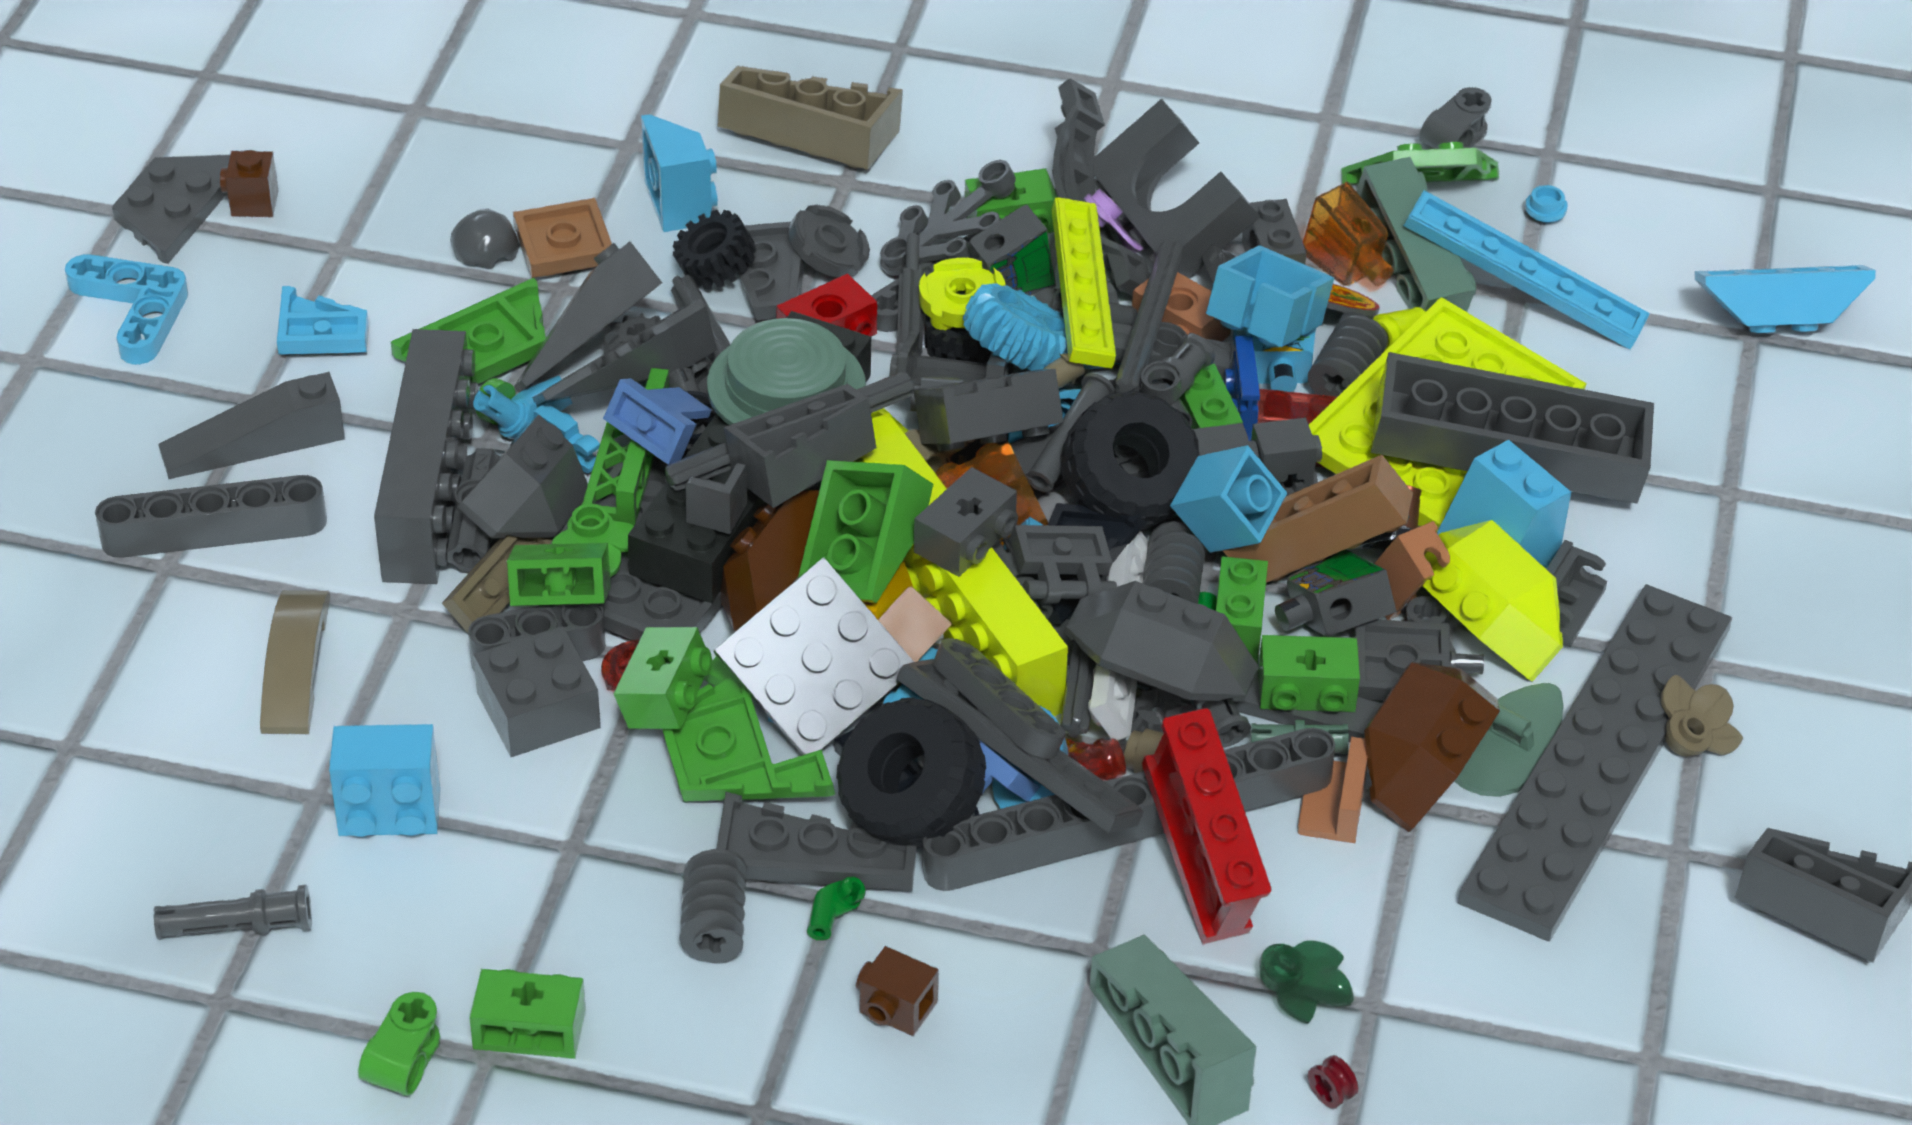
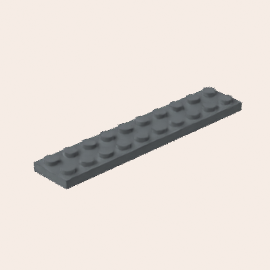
M1645 584L1461 888L1458 904L1545 941H1551L1666 741V725L1669 717L1661 705V693L1664 685L1672 676L1679 675L1694 690L1696 689L1730 630L1731 616Z

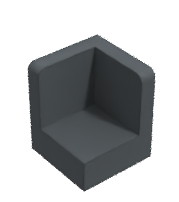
M741 463L735 465L725 484L690 477L686 483L687 523L731 534L747 505V465Z

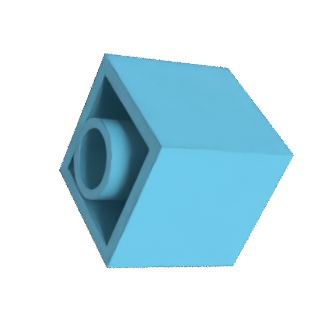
M1246 445L1198 456L1170 506L1211 553L1261 543L1287 492L1252 449Z

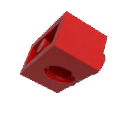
M848 273L776 306V319L787 318L789 313L794 311L864 335L874 336L877 334V301Z

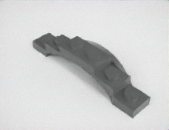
M1069 78L1058 86L1062 100L1061 112L1065 117V121L1055 128L1057 141L1054 150L1052 173L1056 187L1055 191L1059 198L1086 202L1084 197L1088 193L1093 195L1096 192L1094 150L1097 131L1105 126L1096 93ZM1106 225L1103 228L1099 226L1104 267L1111 271L1110 278L1115 287L1120 292H1126L1133 296V290L1150 277L1146 259L1116 243Z

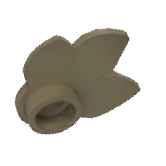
M1679 675L1672 676L1666 682L1661 693V705L1669 717L1666 725L1665 739L1671 750L1678 755L1689 757L1702 754L1706 750L1719 755H1727L1739 747L1743 736L1733 725L1727 723L1733 713L1734 704L1732 697L1724 687L1709 684L1695 691Z

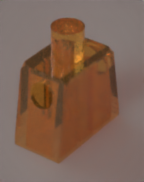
M1348 181L1315 198L1303 239L1307 252L1306 257L1328 275L1334 277V280L1342 286H1350L1365 277L1374 286H1380L1393 273V267L1382 257L1388 237L1387 229Z

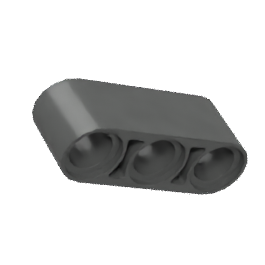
M601 604L539 605L477 618L468 628L472 669L475 672L473 658L475 653L563 626L582 661L597 658L606 648L603 607Z

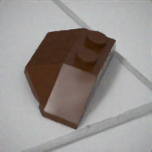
M803 490L774 508L764 502L754 513V517L758 521L753 528L747 527L732 542L730 547L735 552L723 566L720 601L735 632L787 589L798 577L819 491Z
M1411 662L1364 730L1366 755L1368 757L1367 766L1372 782L1370 787L1371 802L1406 831L1410 832L1456 780L1500 712L1498 698L1461 668Z

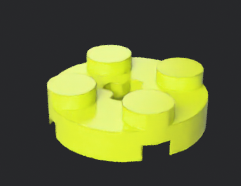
M972 258L946 259L934 265V272L928 274L927 277L924 273L920 278L919 304L923 312L930 317V323L933 327L939 330H948L953 327L965 328L962 317L966 312L965 307L971 296L976 293L982 284L997 283L1005 286V279L995 268L993 273L983 269L982 261ZM957 291H965L966 294H957Z

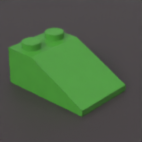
M827 460L798 578L824 557L862 602L877 603L914 544V518L928 507L933 483L905 465Z

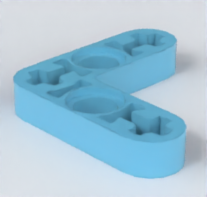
M86 254L70 259L65 266L69 290L74 294L133 303L116 337L120 357L130 364H144L153 360L158 355L187 300L188 288L184 272L170 266ZM126 278L137 279L135 282L129 284L117 283L119 280ZM147 313H163L161 316L156 318H143V316Z

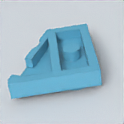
M282 286L277 334L278 354L303 355L366 352L369 325L367 310L352 305H340L334 300L320 295L314 302L298 297L296 288Z

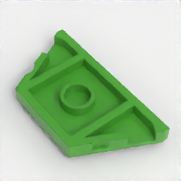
M1461 142L1442 143L1438 145V149L1422 150L1421 144H1402L1397 146V151H1390L1341 168L1342 185H1358L1365 166L1411 157L1417 171L1423 173L1426 182L1499 179V165L1496 160L1477 148H1463V143Z
M531 278L420 329L466 331L467 347L470 350H475L476 358L474 376H470L471 382L480 384L532 360L545 340L546 336L537 280ZM412 332L390 341L392 355L396 359L406 362Z

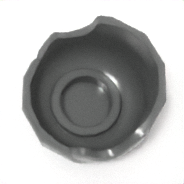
M481 209L466 215L454 227L450 238V243L457 260L467 265L479 264L488 269H492L495 262L501 257L513 261L520 247L517 235L508 218L491 209Z

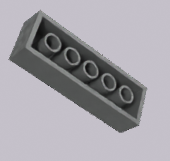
M412 329L374 513L382 582L437 584L440 567L448 566L447 548L449 538H446V535L451 533L455 506H452V503L455 502L454 492L457 486L461 484V475L458 474V470L464 469L467 456V444L464 443V439L471 440L473 433V415L469 411L470 409H475L473 401L479 391L478 383H473L470 379V376H474L476 358L475 350H470L467 347L466 331Z
M1389 352L1378 389L1371 453L1468 471L1475 457L1510 440L1570 491L1638 504L1651 468L1654 403Z

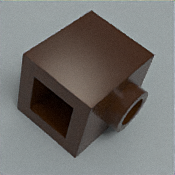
M231 151L228 168H221L220 188L222 193H228L231 217H273L278 195L273 151Z
M884 946L874 962L867 961L858 975L856 989L860 990V1013L868 1016L877 1024L888 1025L914 1036L938 1002L939 969Z

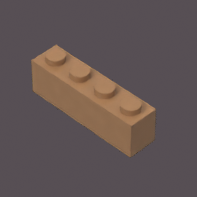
M1379 455L1286 496L1261 543L1222 551L1227 557L1268 561L1266 583L1269 581H1279L1290 572L1316 562H1321L1326 557L1342 550L1354 549L1364 541L1382 533H1392L1407 523L1413 492L1383 455Z

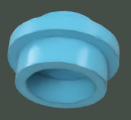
M1551 185L1536 187L1532 194L1527 197L1525 205L1526 212L1532 218L1542 223H1551L1562 219L1566 215L1568 207L1564 193L1559 188Z

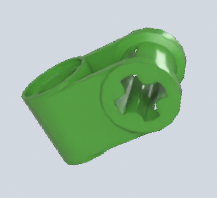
M414 991L399 996L392 1003L378 1031L369 1040L362 1053L358 1067V1077L360 1080L406 1096H411L415 1092L425 1068L441 1041L439 1028L435 1024L438 1015L437 1007L432 997L425 993Z

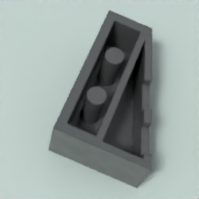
M1039 369L914 390L921 444H937L938 451L964 448V441L980 438V444L1006 441V433L1021 430L1023 437L1044 435L1049 433L1048 425L1064 423L1056 369Z
M849 384L724 427L732 471L737 463L747 465V488L772 508L821 481L827 460L853 462L877 448L869 399Z
M1767 827L1747 855L1735 898L1761 912L1768 913L1792 924L1806 933L1813 934L1837 945L1853 955L1874 962L1910 909L1912 903V862L1909 861L1905 869L1876 862L1877 854L1861 850L1859 857L1829 850L1830 842Z

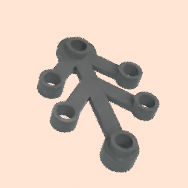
M994 160L986 164L978 174V179L982 185L951 210H949V207L955 205L961 197L955 182L952 180H944L934 186L932 190L934 200L929 219L923 208L919 205H912L904 209L900 214L902 224L898 237L889 240L880 252L882 257L881 266L884 271L893 276L903 273V269L906 268L907 235L911 233L916 234L925 227L926 229L918 235L920 237L919 263L951 258H971L969 245L964 238H954L944 244H931L939 239L980 233L1001 220L996 212H987L974 218H964L992 196L1000 199L1013 192L1016 177L1009 163L1005 160Z

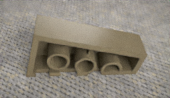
M736 66L720 83L718 127L732 130L738 135L752 136L770 141L776 146H787L801 150L814 157H825L839 161L852 168L868 170L900 131L903 89L888 87L887 94L868 92V84L852 82L851 89L827 86V78L814 76L799 81L790 80L789 73Z

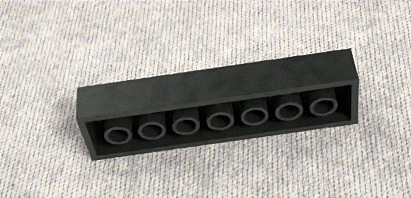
M794 311L789 313L787 318L810 321L832 332L840 340L843 347L858 360L863 369L866 382L871 376V336ZM716 413L683 459L725 443L724 427L729 425ZM732 469L707 480L725 484ZM666 482L628 534L629 575L713 604L721 592L723 566L735 552L730 547L732 542L747 527L753 528L758 521L754 517V513L765 501L747 488V505L731 534L687 523L686 488L674 491L669 483Z

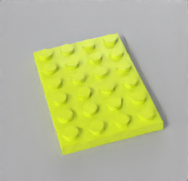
M1441 297L1309 424L1312 435H1318L1321 441L1322 460L1317 463L1335 474L1381 455L1371 453L1378 389L1389 352L1584 390L1587 383ZM1383 455L1406 485L1416 487L1422 491L1418 525L1422 526L1434 521L1439 529L1468 471Z

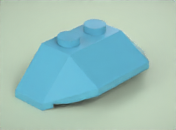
M1864 265L1694 271V280L1736 321L1750 326V332L1755 333L1776 332V325H1792V330L1816 331L1818 330V324L1833 323L1876 278V270Z

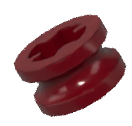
M1330 1055L1323 1061L1322 1065H1315L1308 1071V1080L1312 1091L1329 1108L1336 1109L1343 1103L1344 1099H1351L1358 1093L1359 1087L1354 1072L1342 1058L1336 1055Z

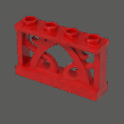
M1207 708L1166 717L1161 724L1163 735L1155 753L1144 756L1141 764L1202 945L1250 933L1253 927L1250 917L1261 898L1267 897L1272 888L1213 717Z

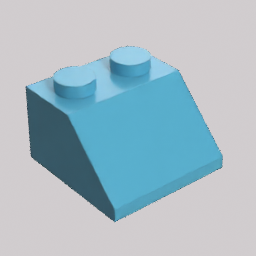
M650 114L641 115L644 181L662 231L669 232L686 229V224L689 221H692L694 224L699 222L698 216L703 213L707 218L710 217L712 207L718 205L716 187L714 182L711 181V174L717 173L713 149H706L699 132Z

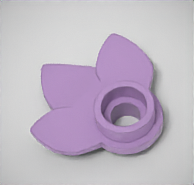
M1098 189L1093 195L1088 193L1084 197L1086 202L1096 204L1100 227L1103 228L1106 223L1111 225L1124 247L1134 253L1141 252L1144 249L1123 229L1118 218L1123 211L1108 195Z

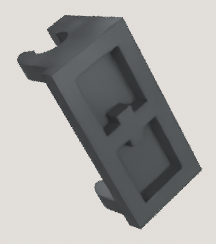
M1564 540L1547 570L1556 577L1560 609V632H1562L1563 645L1571 647L1604 594L1607 581L1596 574L1588 573L1583 567L1590 566L1594 570L1602 571L1606 565L1605 561L1595 554L1574 547L1573 542Z

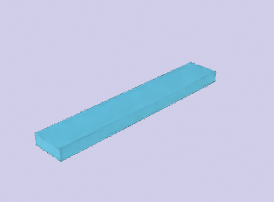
M1425 190L1422 192L1404 224L1406 228L1631 350L1650 315L1647 311Z

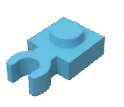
M546 402L534 410V418L540 415L548 423L555 425L573 445L583 472H592L596 460L592 453L599 449L600 443L590 435H581L578 423L569 414L562 413Z

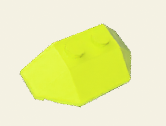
M1493 520L1440 533L1438 536L1449 552L1450 563L1443 568L1438 563L1437 557L1433 553L1427 552L1424 556L1430 562L1434 576L1422 586L1481 642L1533 682L1564 647L1562 632H1560V609L1556 577Z

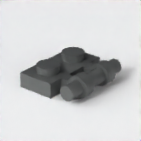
M1014 526V530L1010 534V541L1019 573L1037 574L1039 579L1024 581L1023 589L1031 599H1040L1043 604H1058L1061 599L1080 600L1081 598L1117 587L1115 581H1101L1099 575H1107L1113 564L1102 526ZM1059 574H1077L1078 581L1061 580Z

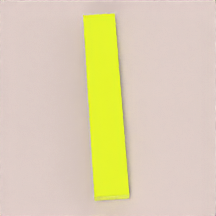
M1058 197L1054 199L1051 210L1069 362L1112 369L1116 358L1097 206L1095 203Z

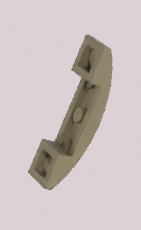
M283 590L280 593L271 622L265 658L260 713L261 734H309L314 705L313 680L321 631H325L330 602L329 591Z

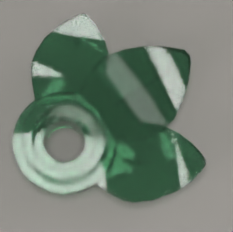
M1306 940L1294 947L1287 944H1272L1260 956L1259 975L1262 982L1269 989L1276 992L1277 1003L1287 1014L1305 1024H1309L1314 1017L1316 1004L1350 1006L1354 1001L1350 981L1341 970L1337 969L1342 963L1344 956L1338 949L1327 943Z

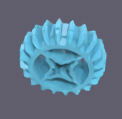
M997 283L982 284L976 293L971 296L965 307L966 312L962 317L964 320L963 325L969 331L971 337L980 341L981 347L988 348L993 352V355L1005 359L1007 363L1011 362L1017 365L1021 370L1028 369L1033 371L1043 369L1046 365L1061 357L1060 354L1068 353L1064 318L1061 313L1054 311L1048 304L1037 300L1035 296L1031 297L1025 294L1022 290L1017 291L1008 285L1001 286Z

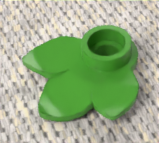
M584 504L573 511L572 516L568 520V529L555 536L552 544L608 543L610 577H612L620 569L621 552H628V534L634 526L630 523L614 521L607 510L598 504Z

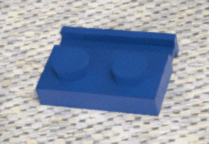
M1235 336L1236 351H1233L1232 369H1224V384L1229 394L1232 395V400L1241 416L1248 439L1251 441L1253 424L1258 422V401H1260L1253 337Z

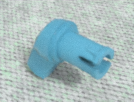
M558 375L522 390L511 400L497 391L495 387L486 385L483 387V390L491 396L488 397L479 390L474 397L473 406L475 410L498 423L501 435L509 439H515L534 419V410L543 405H536L532 397L557 383L561 378ZM567 398L549 402V404L562 411L572 404V400Z

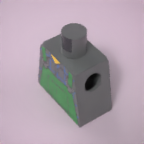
M1027 204L978 233L969 241L971 258L982 261V268L989 270L991 273L994 272V268L998 270L1005 279L1006 285L1012 289L1022 290L1030 296L1045 288L1056 287L1047 228ZM960 291L962 295L966 294L965 291Z
M1347 549L1328 556L1323 561L1313 563L1289 576L1287 586L1291 599L1275 606L1276 618L1285 631L1305 624L1324 636L1334 635L1397 612L1387 570Z

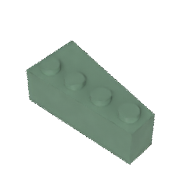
M1411 157L1365 166L1348 218L1354 226L1362 225L1367 233H1363V240L1370 250L1378 248L1380 251V266L1387 276L1396 275L1397 292L1409 309L1420 307L1426 312L1442 297L1467 312L1476 293V283L1472 273L1466 271L1458 255L1404 226L1424 190L1427 191V183L1423 173L1417 171Z
M1144 934L1092 956L1090 990L1188 1125H1217L1249 1111L1251 1088L1254 1085L1253 1071L1256 1045L1162 950Z

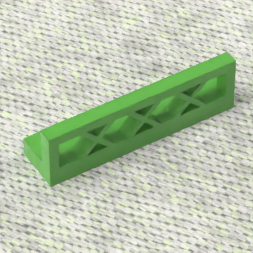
M651 368L645 389L669 388V370ZM607 422L582 505L595 504L597 500L613 493L616 496V507H602L607 510L614 521L626 522L635 526L655 455L632 439H630L628 445L621 447L614 439L624 435V433ZM622 462L623 467L619 476L612 478L605 471Z

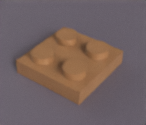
M595 198L513 212L514 228L532 278L595 268L598 264L593 258L612 244Z

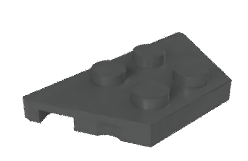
M230 155L154 157L113 204L114 220L124 229L132 231L134 238L143 246L149 243L157 250L158 259L162 263L169 264L228 194L221 192L220 172L221 168H228Z

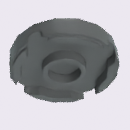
M810 205L806 210H800L790 223L788 236L792 247L803 261L819 272L833 277H841L847 273L850 276H855L869 259L870 246L865 233L861 228L857 233L855 228L850 225L853 220L839 210L829 206Z

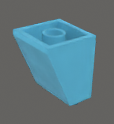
M1507 440L1474 458L1437 534L1493 520L1547 569L1562 545L1571 491L1514 443Z

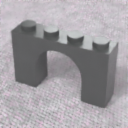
M1161 98L1094 157L1095 189L1102 190L1115 201L1123 211L1118 218L1125 226L1130 222L1134 225V228L1129 233L1145 251L1149 247L1152 248L1154 252L1149 256V259L1153 264L1159 246L1164 240L1168 239L1172 243L1180 242L1183 249L1181 252L1182 259L1177 272L1190 278L1205 265L1201 256L1212 243L1223 249L1256 221L1260 215L1221 171L1180 206L1167 211H1151L1152 195L1159 180L1200 143L1183 121Z

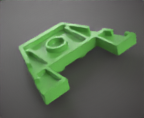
M733 675L715 687L709 683L699 689L695 705L689 710L681 729H662L684 802L724 800L726 792L741 795L742 800L829 797L836 795L822 749L776 764L771 762L751 695Z

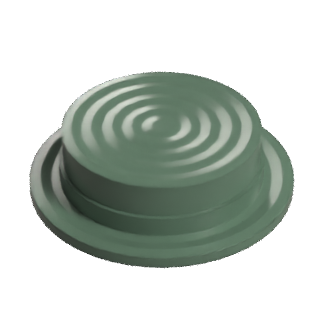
M777 318L762 321L746 328L737 335L730 346L717 356L708 373L707 392L714 411L725 423L731 425L845 384H849L857 390L866 386V380L858 360L843 347L840 340L828 329L802 319Z

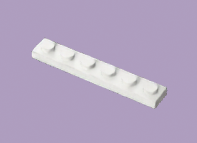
M1142 531L1135 536L1113 562L1106 581H1115L1117 587L1133 581L1143 583L1149 541ZM1096 663V667L1093 669V689L1091 699L1088 702V708L1094 723L1102 726L1115 742L1131 735L1138 680L1099 666Z

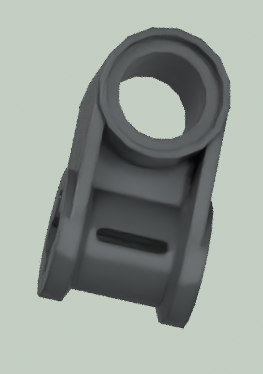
M1463 88L1442 107L1436 109L1427 117L1420 131V141L1433 149H1438L1439 144L1447 142L1463 143V148H1471L1487 134L1488 124L1485 121V114L1491 108L1492 98L1485 90L1480 88Z

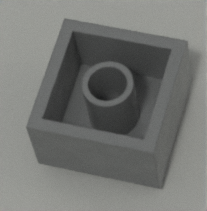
M563 626L473 654L477 694L510 757L601 728L598 688Z

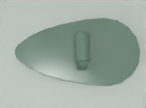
M1551 683L1535 684L1509 692L1498 698L1499 714L1454 782L1463 789L1481 796L1501 797L1519 792L1562 723L1564 705L1562 692L1559 687Z

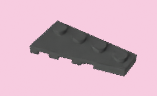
M725 793L716 849H726L735 852L745 860L747 866L745 879L829 885L846 877L854 876L863 882L865 888L913 891L917 846L889 844L871 836L865 828L861 829L857 825L851 830L835 827L831 823L830 818L812 814L808 820L784 814V807L765 802L761 808L742 803L741 795Z

